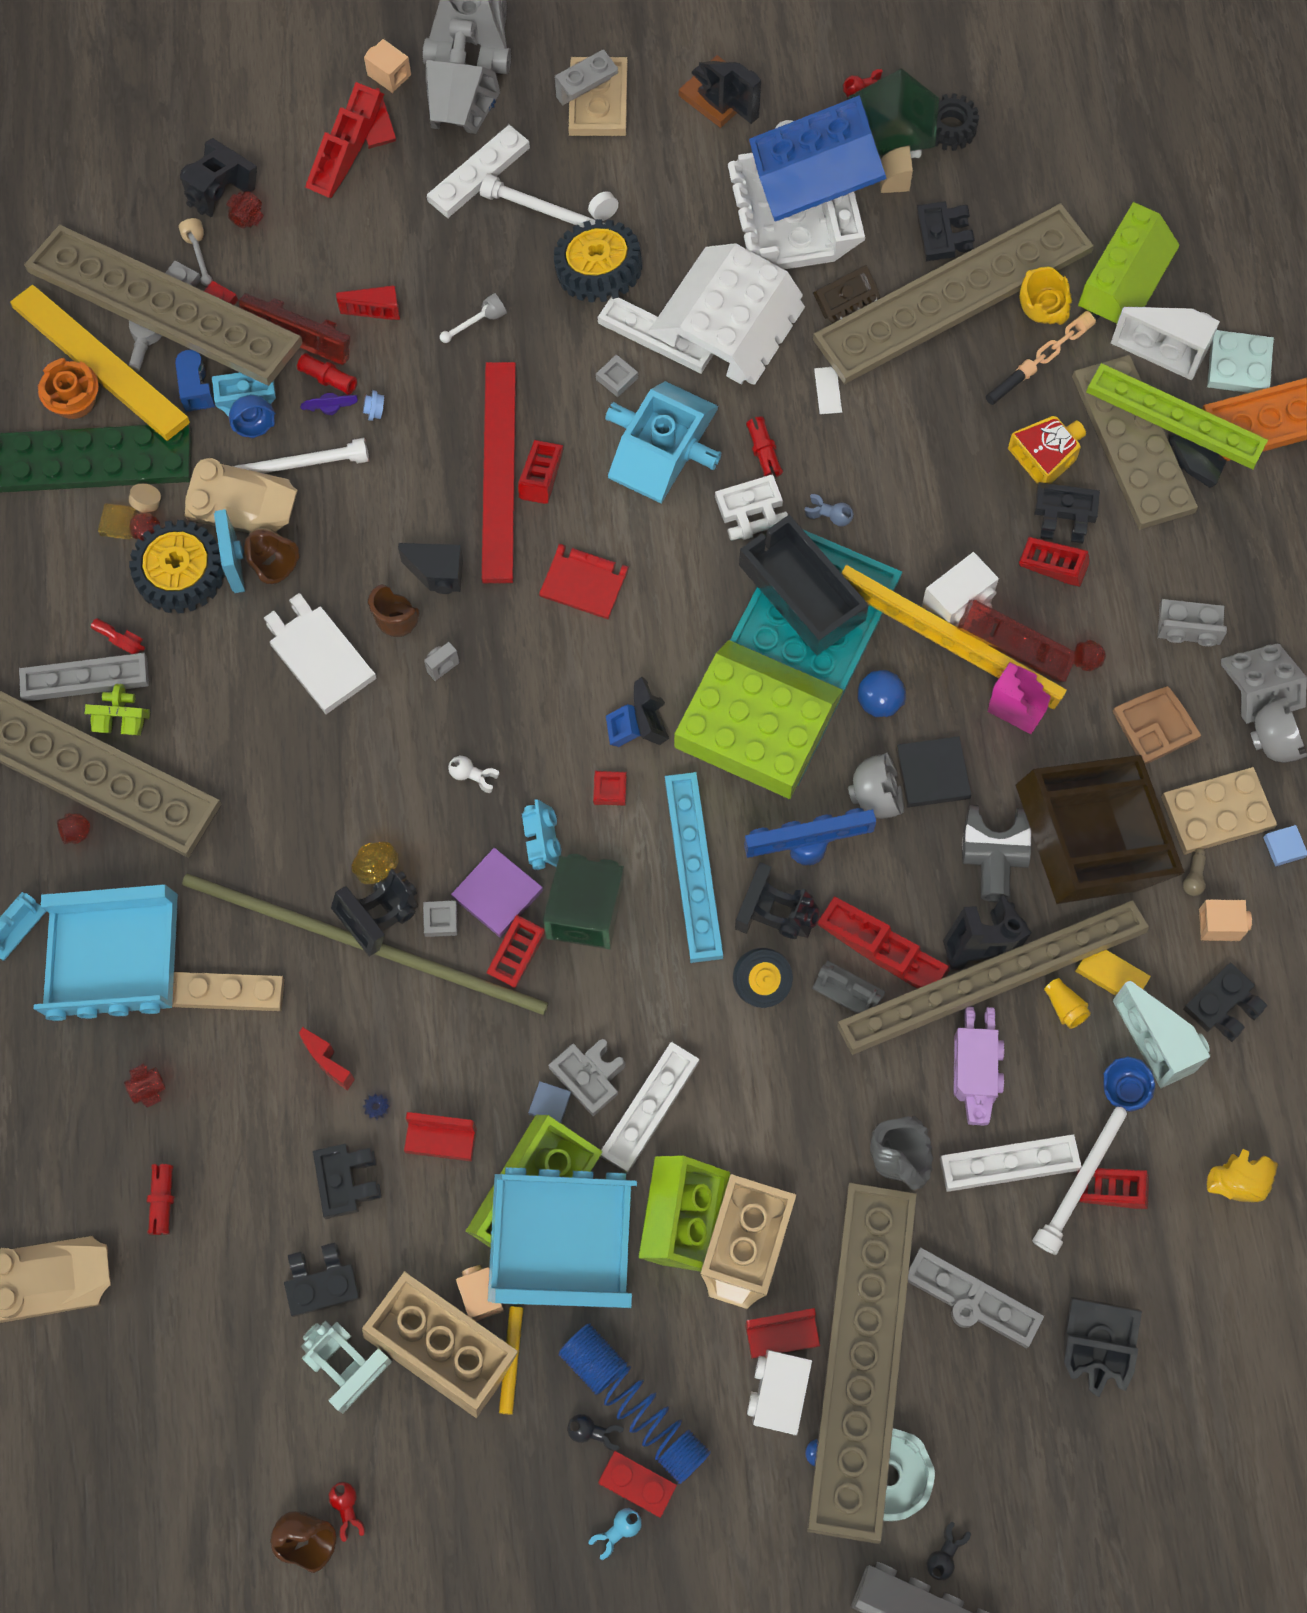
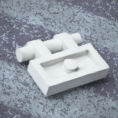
M773 474L715 491V499L724 523L734 520L738 523V526L728 529L731 541L739 538L743 540L753 538V534L768 530L788 516L787 512L775 515L773 508L782 506L783 499ZM763 513V519L749 522L747 518L750 515Z

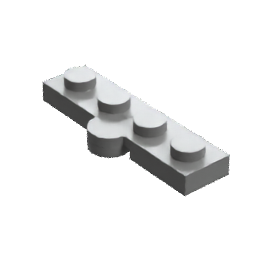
M921 1247L909 1268L908 1283L952 1307L951 1317L959 1327L969 1328L978 1321L1025 1348L1030 1346L1044 1318L1040 1313Z

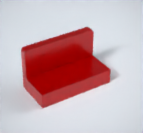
M407 1112L406 1121L408 1129L404 1147L405 1153L472 1161L477 1131L473 1120Z
M815 1308L747 1320L745 1328L751 1359H756L759 1356L765 1357L767 1350L788 1353L820 1347L815 1322Z

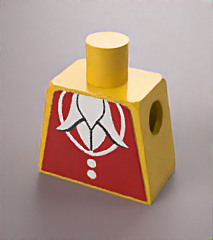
M1051 416L1012 433L1008 449L1037 484L1039 482L1052 484L1077 460L1081 449L1078 440L1086 436V431L1079 421H1074L1065 427L1058 417Z

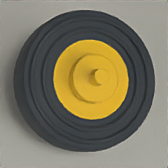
M769 948L750 950L740 957L734 967V988L743 1001L754 1007L767 1008L777 1005L785 999L792 987L793 974L790 964L782 954Z

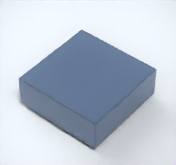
M539 1081L528 1112L529 1115L534 1117L536 1114L549 1115L559 1123H562L571 1097V1091Z

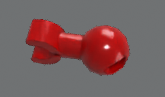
M876 69L872 72L871 77L861 79L859 76L853 75L846 78L843 83V92L849 98L861 96L864 90L872 89L875 92L886 91L888 81H878L881 79L883 70Z
M339 1482L330 1489L328 1496L331 1506L340 1512L343 1523L339 1531L340 1538L343 1542H346L348 1539L346 1529L349 1521L358 1528L360 1536H363L366 1531L363 1522L356 1519L353 1509L357 1499L356 1490L350 1483ZM343 1485L345 1492L339 1493L336 1487Z

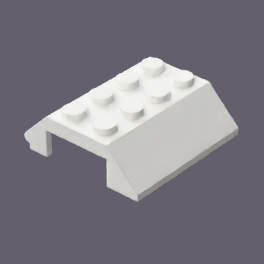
M753 153L738 155L737 161L728 163L731 182L734 183L733 191L736 205L741 208L738 210L742 231L746 233L744 240L747 250L785 270L834 262L865 241L863 225L854 192L775 222L759 179Z
M736 243L705 247L649 329V334L672 347H675L680 338L683 337L729 362L726 376L741 385L744 380L750 384H756L765 370L764 365L769 364L779 348L778 344L783 342L793 327L792 323L796 322L804 310L805 306L800 300L803 294L788 271Z

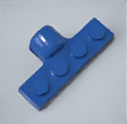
M856 808L847 811L842 816L822 815L816 817L813 822L801 824L799 821H792L783 824L779 829L758 828L752 830L749 835H745L744 848L746 856L749 858L790 850L791 858L797 863L814 865L824 858L829 842L874 832L876 825L874 810L864 811L863 808Z

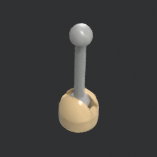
M196 218L186 219L179 224L180 234L185 242L193 244L202 274L201 283L204 286H208L213 280L207 273L198 243L204 236L202 222Z

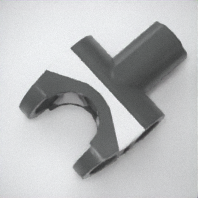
M969 805L962 838V863L981 865V899L988 902H999L1000 896L1004 895L1009 900L1010 868H1028L1030 863L1031 830L1024 809H1016L1014 825L1011 829L998 833L991 831L985 826L982 816L979 815L978 805Z

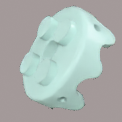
M898 1429L892 1430L889 1465L894 1466L898 1471V1481L892 1486H887L883 1521L903 1520L921 1510L930 1498L935 1478L934 1466L923 1442L915 1435Z

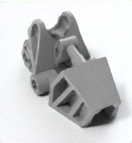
M506 0L439 1L430 36L425 39L423 46V63L425 64V81L431 128L440 129L441 122L463 126L467 133L476 134L499 96L500 88L496 73L508 75L511 64V49L507 48L504 31L507 16ZM465 42L474 43V45L481 44L477 66L465 64Z

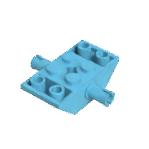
M664 381L650 389L636 413L618 405L616 402L611 404L612 408H608L605 419L626 428L608 474L609 479L662 504L687 461L692 459L711 470L716 468L714 464L718 465L722 453L699 443L700 438L718 410L717 405Z

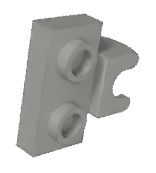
M605 1039L599 1040L585 1055L573 1043L548 1065L549 1069L592 1116H595L618 1095V1091L611 1085L610 1081L625 1068V1061L621 1057H617L608 1063L601 1059L607 1052V1041Z

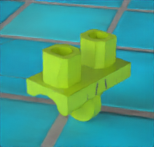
M116 683L112 692L102 693V701L112 702V706L85 704V714H91L92 732L111 733L112 718L116 716L122 717L121 734L141 735L144 719H150V709L124 707L125 703H135V694L126 693L123 684Z

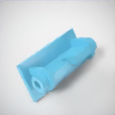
M536 799L535 805L526 806L524 808L525 812L522 813L525 836L531 837L536 835L537 838L526 842L528 862L534 870L544 869L546 867L545 863L559 868L561 846L555 833L557 817L552 807Z
M21 892L0 917V959L3 961L47 912L27 893Z

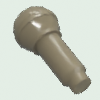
M1202 849L1195 851L1190 873L1183 880V889L1191 896L1202 894L1206 887L1203 877L1206 857L1205 851Z

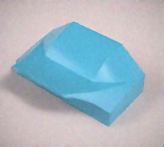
M240 372L212 376L215 405L223 410L228 417L231 406L240 397L250 394L262 396L270 404L276 399L274 380L268 386Z

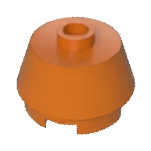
M61 358L51 362L43 369L44 375L38 384V394L42 404L47 409L67 419L81 418L93 409L98 393V379L90 367L82 361L79 363L66 361L65 358Z

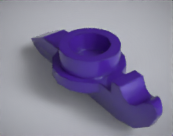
M326 393L320 398L306 400L301 403L300 408L311 411L320 409L326 415H334L340 407L351 406L357 403L358 397L357 395L337 396L334 393Z

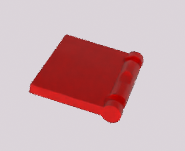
M559 544L539 596L609 620L623 582L628 574L629 567L622 565L618 576L613 574L616 562L575 548L571 549L569 558H565L563 555L566 545Z

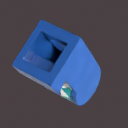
M193 350L182 351L176 357L175 364L180 400L185 412L215 407L214 396L209 383H203L206 369L200 354Z

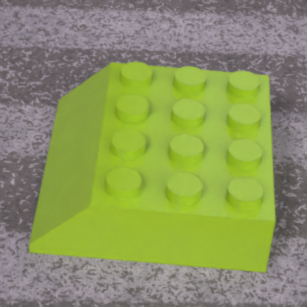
M728 640L715 654L674 734V748L791 799L842 696L843 690Z

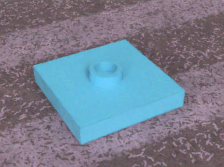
M226 509L215 511L214 518L222 568L234 593L244 592L245 587L240 560L244 559L241 541H237L236 533Z

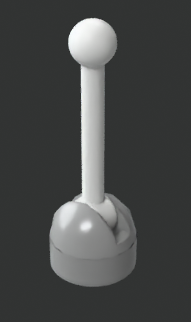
M496 293L488 296L483 301L480 313L449 332L443 331L440 334V340L443 343L450 342L452 336L483 317L494 320L507 314L503 303Z

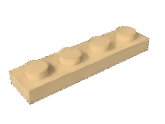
M174 972L172 1007L282 1011L285 979L283 976Z

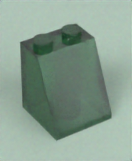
M903 69L849 96V99L860 95L879 156L886 155L894 149L910 146V151L935 147L939 97Z
M569 854L568 857L560 856L543 918L546 938L611 950L624 882V866H619L618 862L609 859H602L600 862L589 861L586 857L578 854Z

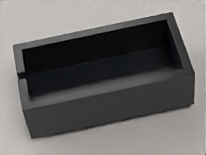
M790 515L767 530V537L760 534L740 549L739 566L816 655L822 653L866 621L869 604Z

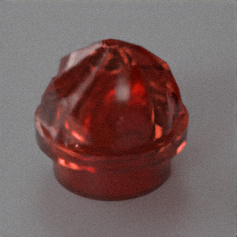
M140 512L133 516L130 521L133 538L143 541L142 534L148 530L152 534L154 532L153 526L160 525L158 518L149 512Z
M1093 640L1079 642L1074 650V664L1076 667H1081L1083 671L1089 672L1102 667L1106 659L1103 647Z
M67 813L64 815V818L57 820L58 831L64 844H79V842L87 837L90 831L89 821L81 814Z

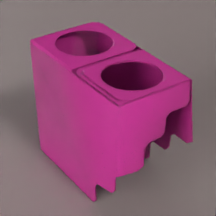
M1009 662L993 688L988 712L1032 734L1047 711L1051 696L1043 691L1044 686L1036 680L1037 675Z

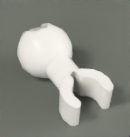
M466 756L454 757L448 766L449 773L456 780L469 778L479 782L480 788L487 793L492 792L493 786L487 784L484 778L491 776L497 779L499 776V771L496 769L488 768L483 771L473 767V763ZM454 762L457 767H453L451 764Z

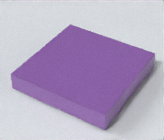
M493 848L454 890L451 896L501 938L510 928L515 916H521L542 893L543 887L496 848Z

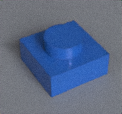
M627 704L606 715L610 745L620 747L641 736L634 706Z

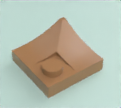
M1168 686L1121 704L1112 711L1135 754L1142 755L1145 765L1201 737L1191 717Z

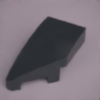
M1176 435L1169 438L1168 441L1170 446L1174 447L1181 470L1185 469L1186 473L1209 488L1217 484L1227 459L1188 439Z
M641 677L634 682V709L638 728L643 739L661 745L669 739L657 711L665 705V702L661 697L658 698L651 694L648 682L645 678Z

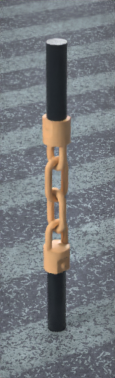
M1090 311L1082 313L1066 327L1065 336L1059 341H1048L1037 351V359L1034 361L1026 359L1013 374L986 395L987 402L994 405L1019 383L1029 379L1030 376L1037 372L1036 365L1039 362L1043 364L1050 362L1060 353L1061 344L1067 339H1078L1095 325L1096 320L1101 316ZM1075 326L1079 332L1072 336L1074 331H1070V329ZM1050 345H1053L1051 349H1056V351L1044 359L1046 355H1041V353Z

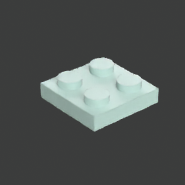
M1216 330L1210 347L1207 387L1246 393L1270 388L1274 337Z

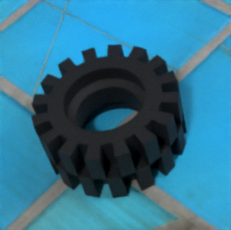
M952 93V97L948 99V95L944 94L942 95V100L937 97L934 100V104H930L927 111L925 133H928L927 138L929 141L934 139V146L938 147L941 143L943 150H947V146H951V150L956 151L958 145L963 149L966 147V143L970 144L973 141L977 131L979 115L977 107L973 108L974 102L972 100L966 103V96L962 95L961 99H956L957 94ZM953 117L960 120L963 124L958 127H949L943 124L941 120Z

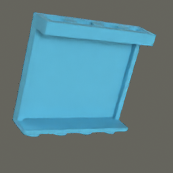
M153 885L41 895V908L49 913L43 1004H34L33 1009L45 1015L47 1020L62 1021L66 1019V1016L70 1015L91 1019L96 1018L97 1013L127 1016L129 1011L140 1010L144 1014L160 1013V1009L172 1008L178 894L167 885Z
M505 1168V1174H495L488 1302L631 1308L632 1294L626 1293L631 1186H637V1181L626 1180V1173H606V1179H593V1172L573 1171L572 1178L560 1177V1170L539 1169V1176L526 1175V1168Z

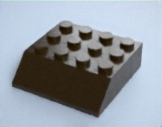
M1142 755L1036 768L1015 785L1056 904L1137 892L1185 873Z

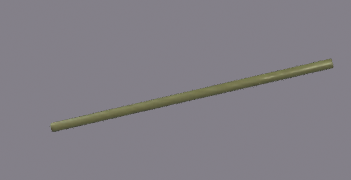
M188 873L184 876L183 886L363 950L347 930ZM383 943L380 951L375 953V955L542 1015H545L548 1008V1002Z

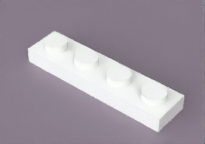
M508 125L427 194L428 202L449 218L480 191L486 174L497 177L530 148L529 141L512 126Z
M612 297L609 299L598 316V324L702 374L714 355L713 353L683 337L680 338L675 347L670 346L649 334V329L658 318L657 316L623 299H612Z
M673 1042L669 1044L603 1146L601 1158L625 1173H629L699 1063V1058Z
M1074 1134L942 1155L940 1157L947 1192L1074 1172L1082 1168Z

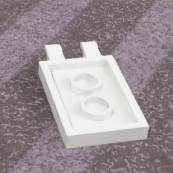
M298 593L289 600L293 605L291 606L298 617L284 625L276 612L272 611L264 617V620L267 622V627L276 636L270 641L272 648L323 712L328 714L377 678L372 669L320 606L312 611L302 595Z

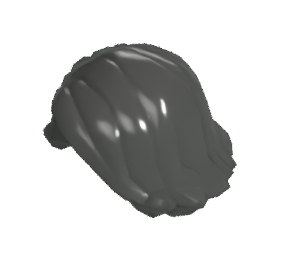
M915 1115L886 1120L877 1124L872 1132L870 1153L877 1172L883 1177L903 1181L912 1190L923 1188L931 1178L930 1174L933 1170L931 1166L933 1161L932 1146L927 1135L929 1130Z

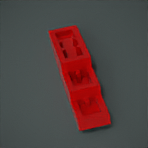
M355 82L346 109L340 107L331 134L324 133L305 188L329 198L333 197L351 168L370 131L385 95L384 93Z
M835 896L817 922L821 928L841 942L917 989L945 978L950 971L948 965L922 952L919 945L892 932L890 925Z

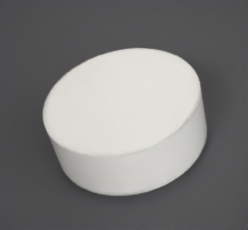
M601 192L591 200L588 210L594 219L605 221L617 211L618 201L611 192Z

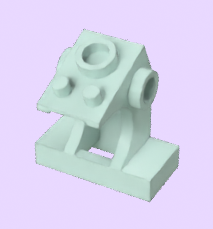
M325 1320L322 1325L318 1323L313 1325L303 1336L305 1342L301 1347L306 1354L302 1359L316 1373L322 1368L341 1387L330 1398L329 1402L343 1414L392 1361L379 1348L366 1361L347 1342L351 1335L338 1322L331 1326ZM340 1347L354 1359L341 1375L326 1362Z

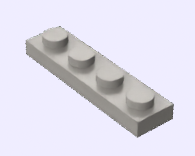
M145 653L19 668L20 697L23 702L113 691L116 683L123 684L125 689L149 686L148 662Z

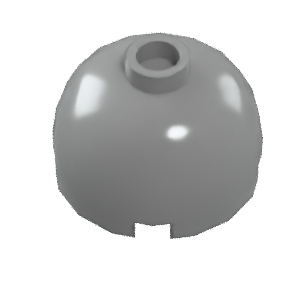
M1287 697L1265 705L1255 718L1256 731L1250 732L1256 751L1263 749L1269 759L1282 763L1307 757L1305 749L1298 750V748L1304 747L1293 713L1290 708H1283V706L1289 705Z
M888 753L875 755L861 762L854 772L853 785L848 787L852 803H859L860 808H863L864 811L873 809L875 818L879 819L892 818L904 813L901 786H897L895 776H898Z

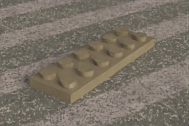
M1130 355L1102 363L1141 381ZM1100 364L1074 371L1073 381L1138 529L1141 530L1196 513L1198 506L1163 428L1086 393Z

